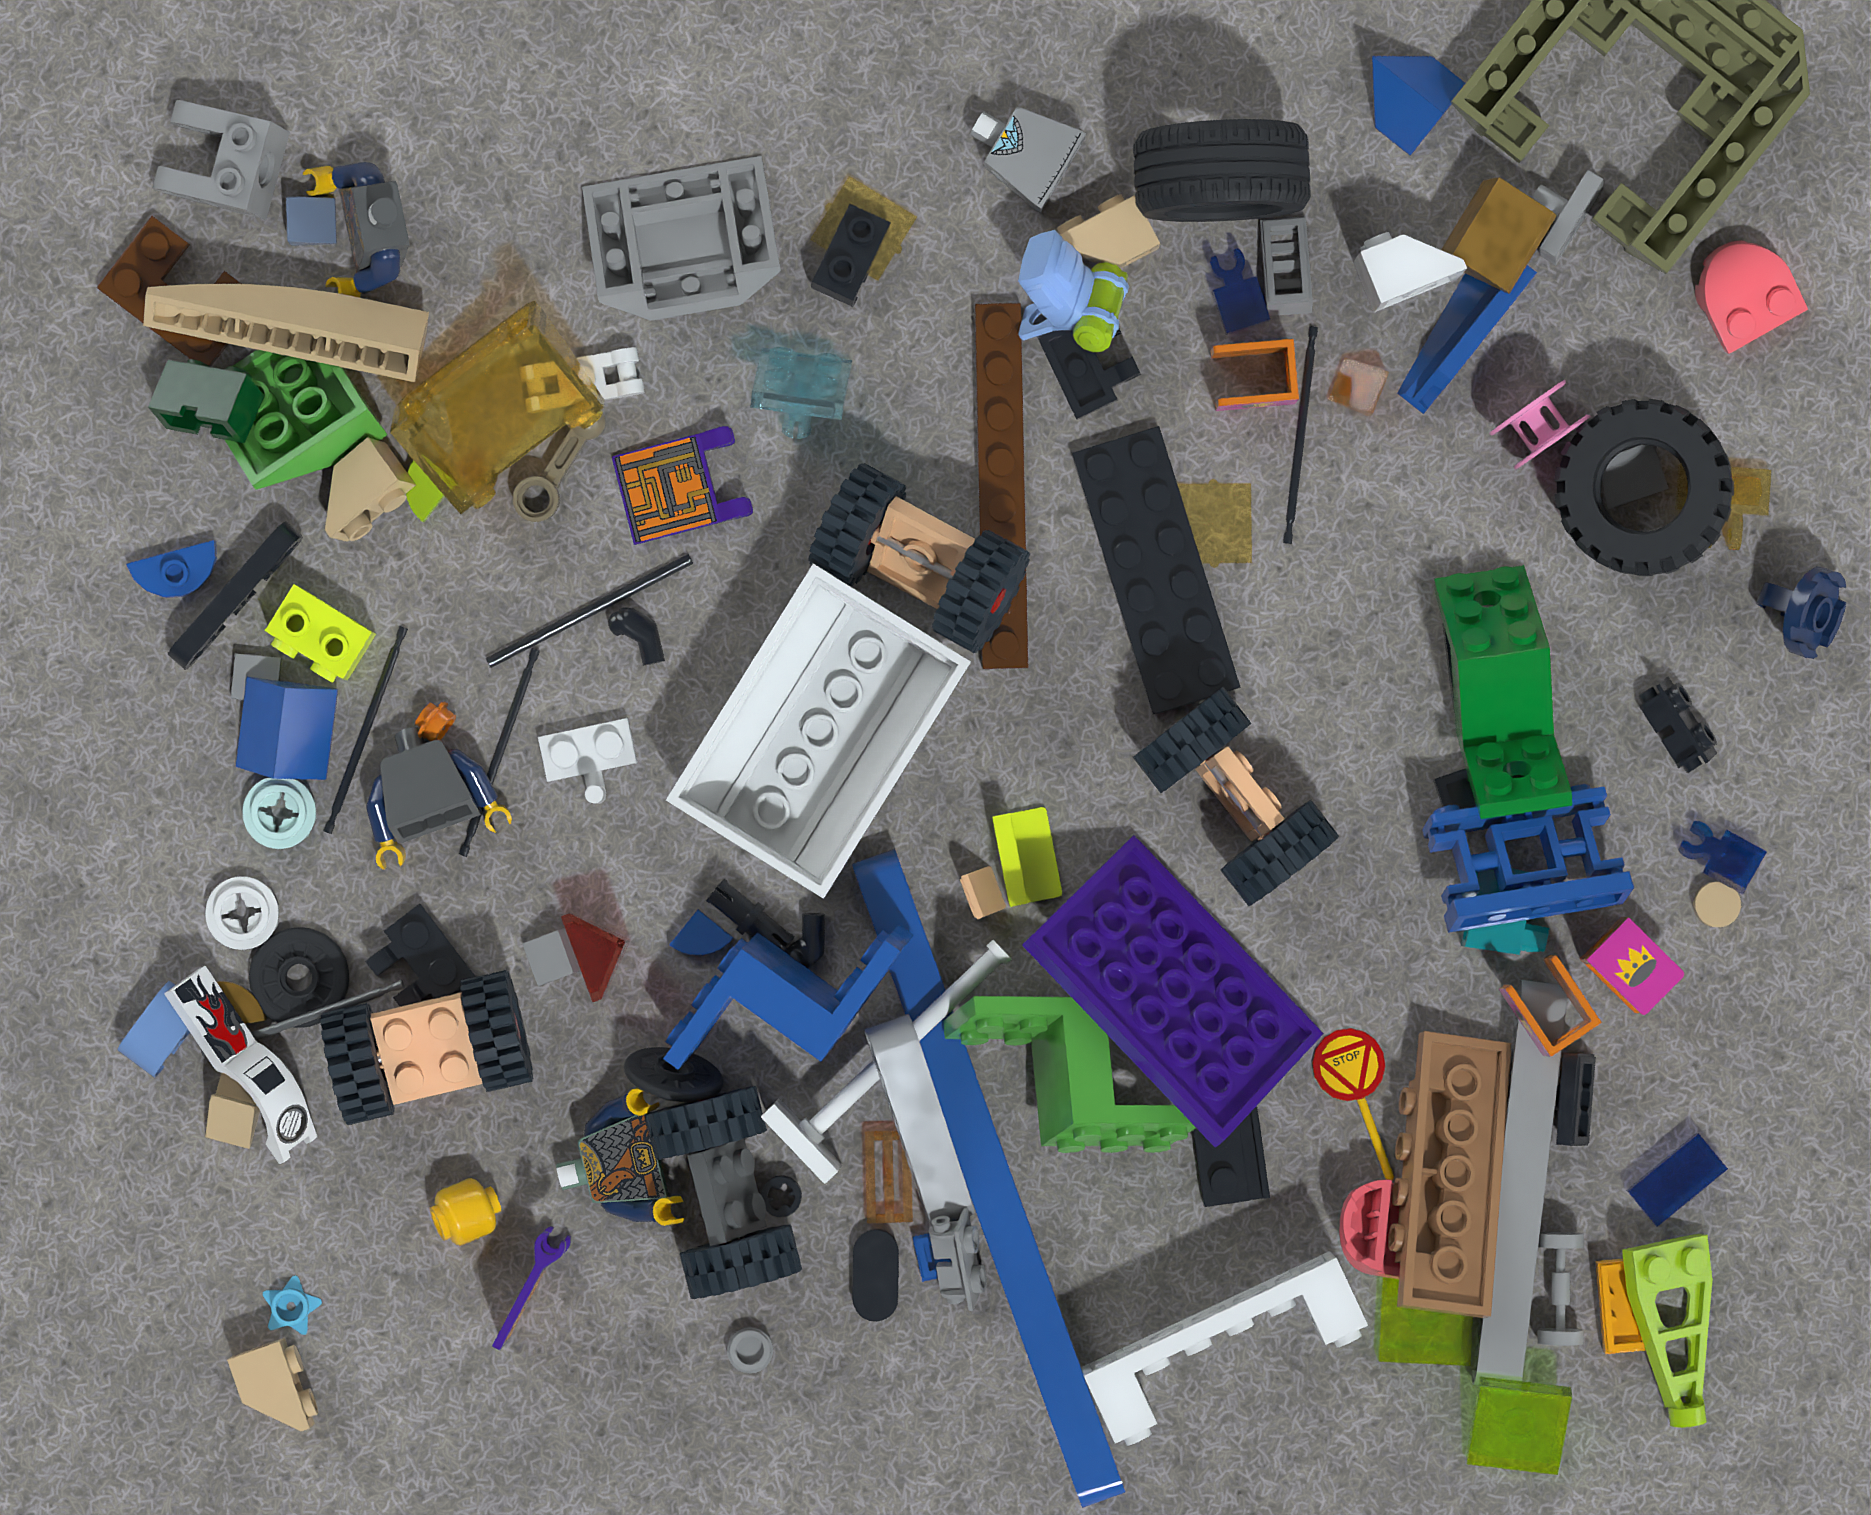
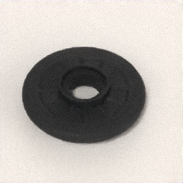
M304 927L288 928L270 936L256 951L249 971V984L252 995L260 1004L264 1014L277 1023L344 1000L348 992L350 979L347 960L340 947L324 933ZM296 964L306 966L312 974L311 984L303 991L292 989L287 982L288 970ZM322 1018L306 1022L304 1024L295 1026L294 1028H305L317 1025L320 1023V1019Z
M667 1047L640 1049L630 1054L625 1060L624 1072L630 1082L642 1091L662 1099L676 1102H700L715 1097L723 1087V1077L717 1067L696 1054H693L679 1069L663 1059L670 1050Z

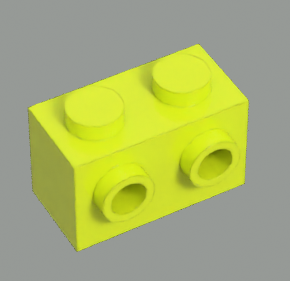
M293 584L265 629L267 633L275 637L270 645L293 659L300 652L314 661L309 669L332 683L337 676L348 681L376 636V633Z

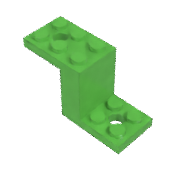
M973 996L943 1021L945 1039H961V1044L981 1045L987 1043L989 1039H1004V1044L1010 1046L1025 1045L1031 1042L1041 1146H1057L1058 1152L1061 1153L1079 1152L1084 1150L1085 1146H1100L1101 1152L1105 1153L1125 1151L1128 1149V1146H1143L1144 1152H1163L1171 1149V1144L1186 1139L1188 1133L1196 1128L1175 1105H1115L1108 1035L1072 997Z

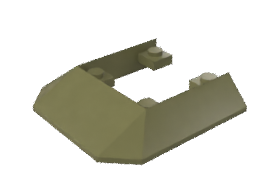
M1532 0L1450 103L1481 137L1484 135L1516 162L1520 163L1550 125L1514 96L1566 31L1570 29L1605 57L1630 24H1632L1702 80L1676 115L1711 143L1657 210L1623 183H1620L1590 221L1626 248L1625 252L1667 274L1810 95L1803 29L1766 0Z

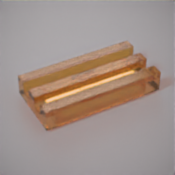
M897 1130L865 1131L867 1223L913 1222L912 1174L903 1147V1213H894L893 1140H900ZM883 1140L885 1213H876L874 1141Z

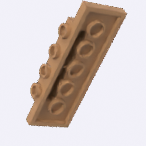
M1423 1031L1418 1035L1415 1079L1409 1081V1088L1404 1087L1399 1098V1112L1402 1115H1407L1405 1133L1400 1132L1396 1140L1395 1156L1397 1160H1403L1402 1178H1396L1393 1183L1391 1196L1392 1204L1399 1206L1398 1224L1393 1223L1391 1225L1388 1235V1248L1390 1251L1396 1252L1395 1263H1400L1397 1307L1479 1318L1491 1317L1512 1043Z

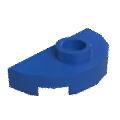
M212 540L127 563L126 565L133 580L147 592L165 598L184 597L200 589L204 585L203 583L211 576L214 564L217 561L216 541Z

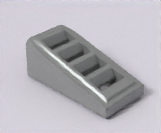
M1306 216L1260 220L1267 316L1312 313L1313 300ZM1298 234V242L1271 244V235ZM1299 253V259L1273 261L1272 254ZM1300 271L1301 278L1274 280V273ZM1302 290V293L1275 295L1276 291Z

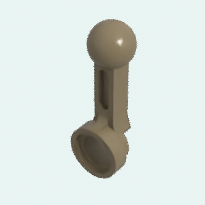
M588 403L577 406L570 414V431L544 472L540 476L525 478L516 486L513 493V505L516 512L523 519L531 522H541L551 518L556 513L560 504V494L558 491L560 482L587 440L597 438L605 428V416L599 407ZM535 485L545 488L550 497L548 507L542 512L532 511L525 502L526 492Z

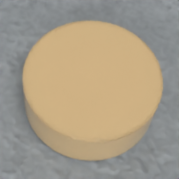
M1710 882L1703 885L1696 892L1693 908L1697 918L1705 925L1724 927L1734 922L1738 917L1741 909V900L1738 892L1731 885L1724 882Z

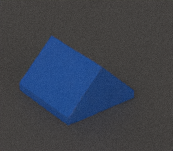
M247 676L236 767L273 779L326 780L338 689Z

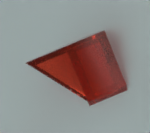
M574 913L561 916L592 1002L604 999L631 939Z

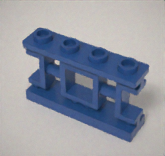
M1588 784L1572 786V806L1480 819L1477 806L1460 809L1457 805H1448L1436 809L1422 829L1424 838H1429L1428 848L1430 853L1452 849L1461 884L1447 886L1441 895L1443 904L1447 905L1444 919L1448 933L1623 904L1634 889L1630 871L1623 872L1625 866L1623 857L1600 860L1592 831L1593 826L1604 825L1611 815L1609 807H1605L1604 800L1607 797L1605 787L1590 789ZM1575 815L1572 825L1576 838L1558 840L1553 818ZM1488 829L1485 839L1489 852L1471 855L1465 832ZM1539 835L1548 869L1513 875L1504 841ZM1581 856L1587 878L1564 882L1568 876L1564 858ZM1494 870L1500 892L1476 896L1480 890L1476 872Z

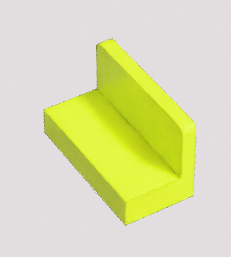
M1040 807L992 816L1009 907L1060 897L1062 895V887L1046 809Z

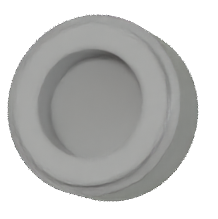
M751 1326L744 1327L736 1331L730 1338L727 1355L730 1363L737 1370L743 1373H757L770 1363L773 1355V1343L769 1335L762 1329Z

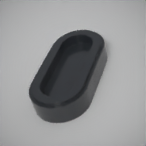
M870 1229L862 1233L854 1244L852 1300L856 1312L862 1318L878 1322L890 1317L898 1305L899 1248L895 1238L887 1231Z

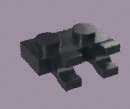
M1120 329L1116 331L1114 337L1122 334ZM1073 330L1052 331L1037 336L1076 420L1118 401L1113 387L1141 375L1133 356L1103 370L1096 353L1085 350L1076 343L1073 337Z
M418 904L384 930L391 943L365 961L374 974L379 976L401 958H404L418 976V980L393 997L399 1007L419 1003L429 994L434 999L452 995L460 989L461 980L476 977L421 904Z

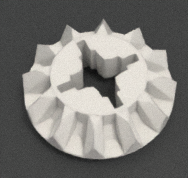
M230 878L219 884L208 898L205 910L207 926L215 939L229 948L246 950L257 947L267 941L278 926L279 905L269 887L255 878ZM238 893H241V898L244 900L246 907L261 908V912L255 913V916L248 918V933H245L244 926H241L240 920L224 919L223 914H229L230 911L237 909Z

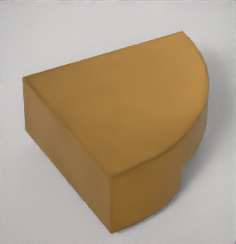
M216 981L244 1024L267 1020L260 1004L249 990L233 982Z

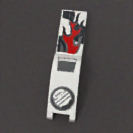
M206 966L197 969L164 993L215 1070L225 1073L236 1080L250 1094L260 1109L266 1123L268 1134L266 1145L279 1164L291 1158L289 1150L304 1140L307 1144L317 1138L303 1093L293 1075L275 1054L255 1040Z

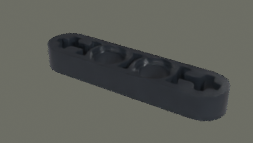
M286 521L280 524L178 638L169 650L168 656L184 670L191 667L226 628L223 623L232 613L237 615L256 594L253 589L262 579L267 581L300 544L303 536Z

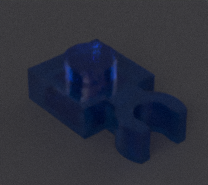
M1239 248L1233 250V258L1236 262L1233 269H1222L1217 256H1212L1209 263L1212 274L1217 279L1222 280L1224 287L1214 289L1212 294L1226 335L1270 321L1257 276L1243 279L1242 271L1245 267V257Z
M1694 821L1690 831L1700 837L1702 844L1692 845L1688 841L1683 840L1678 849L1680 854L1688 859L1696 860L1703 858L1708 861L1703 870L1704 874L1744 894L1767 851L1727 829L1721 840L1713 836V832L1708 825L1700 821Z

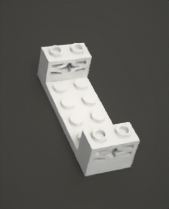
M1330 1251L1081 1367L1083 1376L1115 1444L1122 1440L1125 1441L1127 1446L1135 1444L1149 1437L1152 1434L1150 1427L1157 1424L1135 1372L1143 1370L1145 1376L1155 1373L1170 1365L1167 1357L1182 1350L1186 1352L1187 1356L1198 1353L1212 1345L1210 1337L1225 1330L1229 1336L1243 1332L1254 1325L1251 1318L1266 1311L1270 1313L1271 1317L1281 1314L1296 1306L1294 1298L1298 1296L1301 1297L1314 1327L1325 1345L1333 1342L1338 1348L1360 1338L1362 1335L1359 1329L1368 1326L1337 1258Z

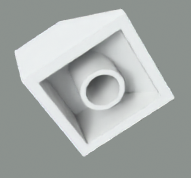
M1389 232L1365 241L1364 246L1360 247L1361 252L1353 262L1374 313L1456 280L1467 269L1464 260L1404 234L1392 239Z

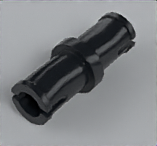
M725 878L706 899V902L711 903L737 925L735 930L741 935L746 932L753 938L759 933L783 951L786 949L787 944L789 945L795 937L764 913L765 907L759 902L753 904L731 886Z

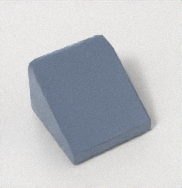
M286 197L287 241L291 246L337 244L335 198Z

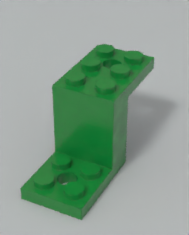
M1503 566L1494 570L1467 574L1456 573L1447 577L1434 578L1435 595L1451 647L1456 734L1480 819L1572 806V790L1554 735L1550 646L1525 566ZM1484 605H1493L1492 607H1482ZM1513 775H1524L1525 777H1522V778H1512L1511 776H1513Z

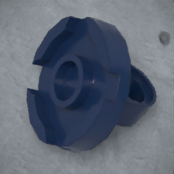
M1816 566L1807 571L1796 585L1794 591L1765 582L1756 604L1764 609L1768 606L1781 611L1780 615L1784 617L1782 631L1784 645L1790 653L1814 659L1818 656L1816 648L1819 645L1827 648L1840 628L1846 602L1838 599L1839 588H1846V581L1841 573Z

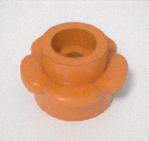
M441 702L438 707L433 703H429L422 710L415 721V725L420 728L418 731L419 738L423 737V739L426 738L431 742L441 740L456 720V715L447 709V702Z

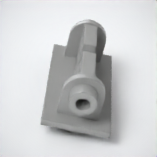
M963 1208L958 1221H950V1218L947 1216L934 1218L932 1226L929 1228V1235L934 1259H951L952 1261L938 1262L936 1265L941 1296L946 1298L949 1304L961 1303L966 1298L968 1310L973 1311L979 1294L984 1293L986 1290L987 1277L984 1265H978L976 1253L979 1249L977 1226H971L968 1208Z

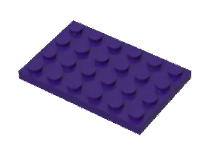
M1134 835L1022 944L1034 959L1214 1147L1221 1144L1324 1034Z

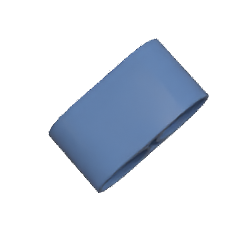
M168 981L153 998L117 1049L154 1078L165 1067L162 1065L171 1053L175 1054L190 1033L164 994L175 986L171 981Z

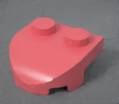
M1742 240L1726 243L1710 253L1703 262L1705 267L1700 276L1699 285H1695L1697 303L1700 309L1705 311L1722 348L1728 354L1808 310L1787 264L1769 249Z
M1377 1180L1355 1188L1346 1197L1340 1216L1339 1233L1341 1247L1348 1262L1360 1272L1399 1279L1400 1263H1395L1396 1252L1390 1251L1388 1248L1389 1230L1393 1223L1398 1224L1399 1206L1392 1204V1180Z

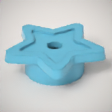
M292 1276L283 1290H266L263 1292V1297L270 1305L272 1312L268 1323L270 1330L290 1326L300 1334L305 1335L308 1331V1314L322 1304L320 1298L303 1292L298 1276ZM289 1302H293L295 1304V1309L293 1311H289L287 1309V1304Z

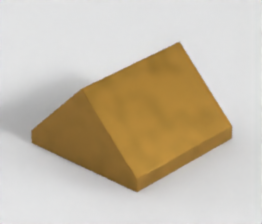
M1500 177L1483 180L1441 250L1464 260L1467 269L1463 273L1510 294L1557 215Z

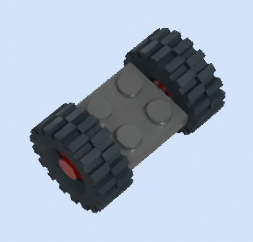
M756 1086L720 1093L711 1099L700 1102L681 1103L644 1115L655 1160L696 1152L687 1156L709 1244L700 1245L679 1254L691 1299H701L712 1295L717 1296L727 1292L758 1286L762 1283L788 1277L803 1270L790 1224L759 1230L767 1227L765 1221L766 1206L763 1197L757 1190L753 1174L755 1169L754 1158L750 1150L747 1149L744 1139L767 1131L765 1121L761 1118L763 1112Z

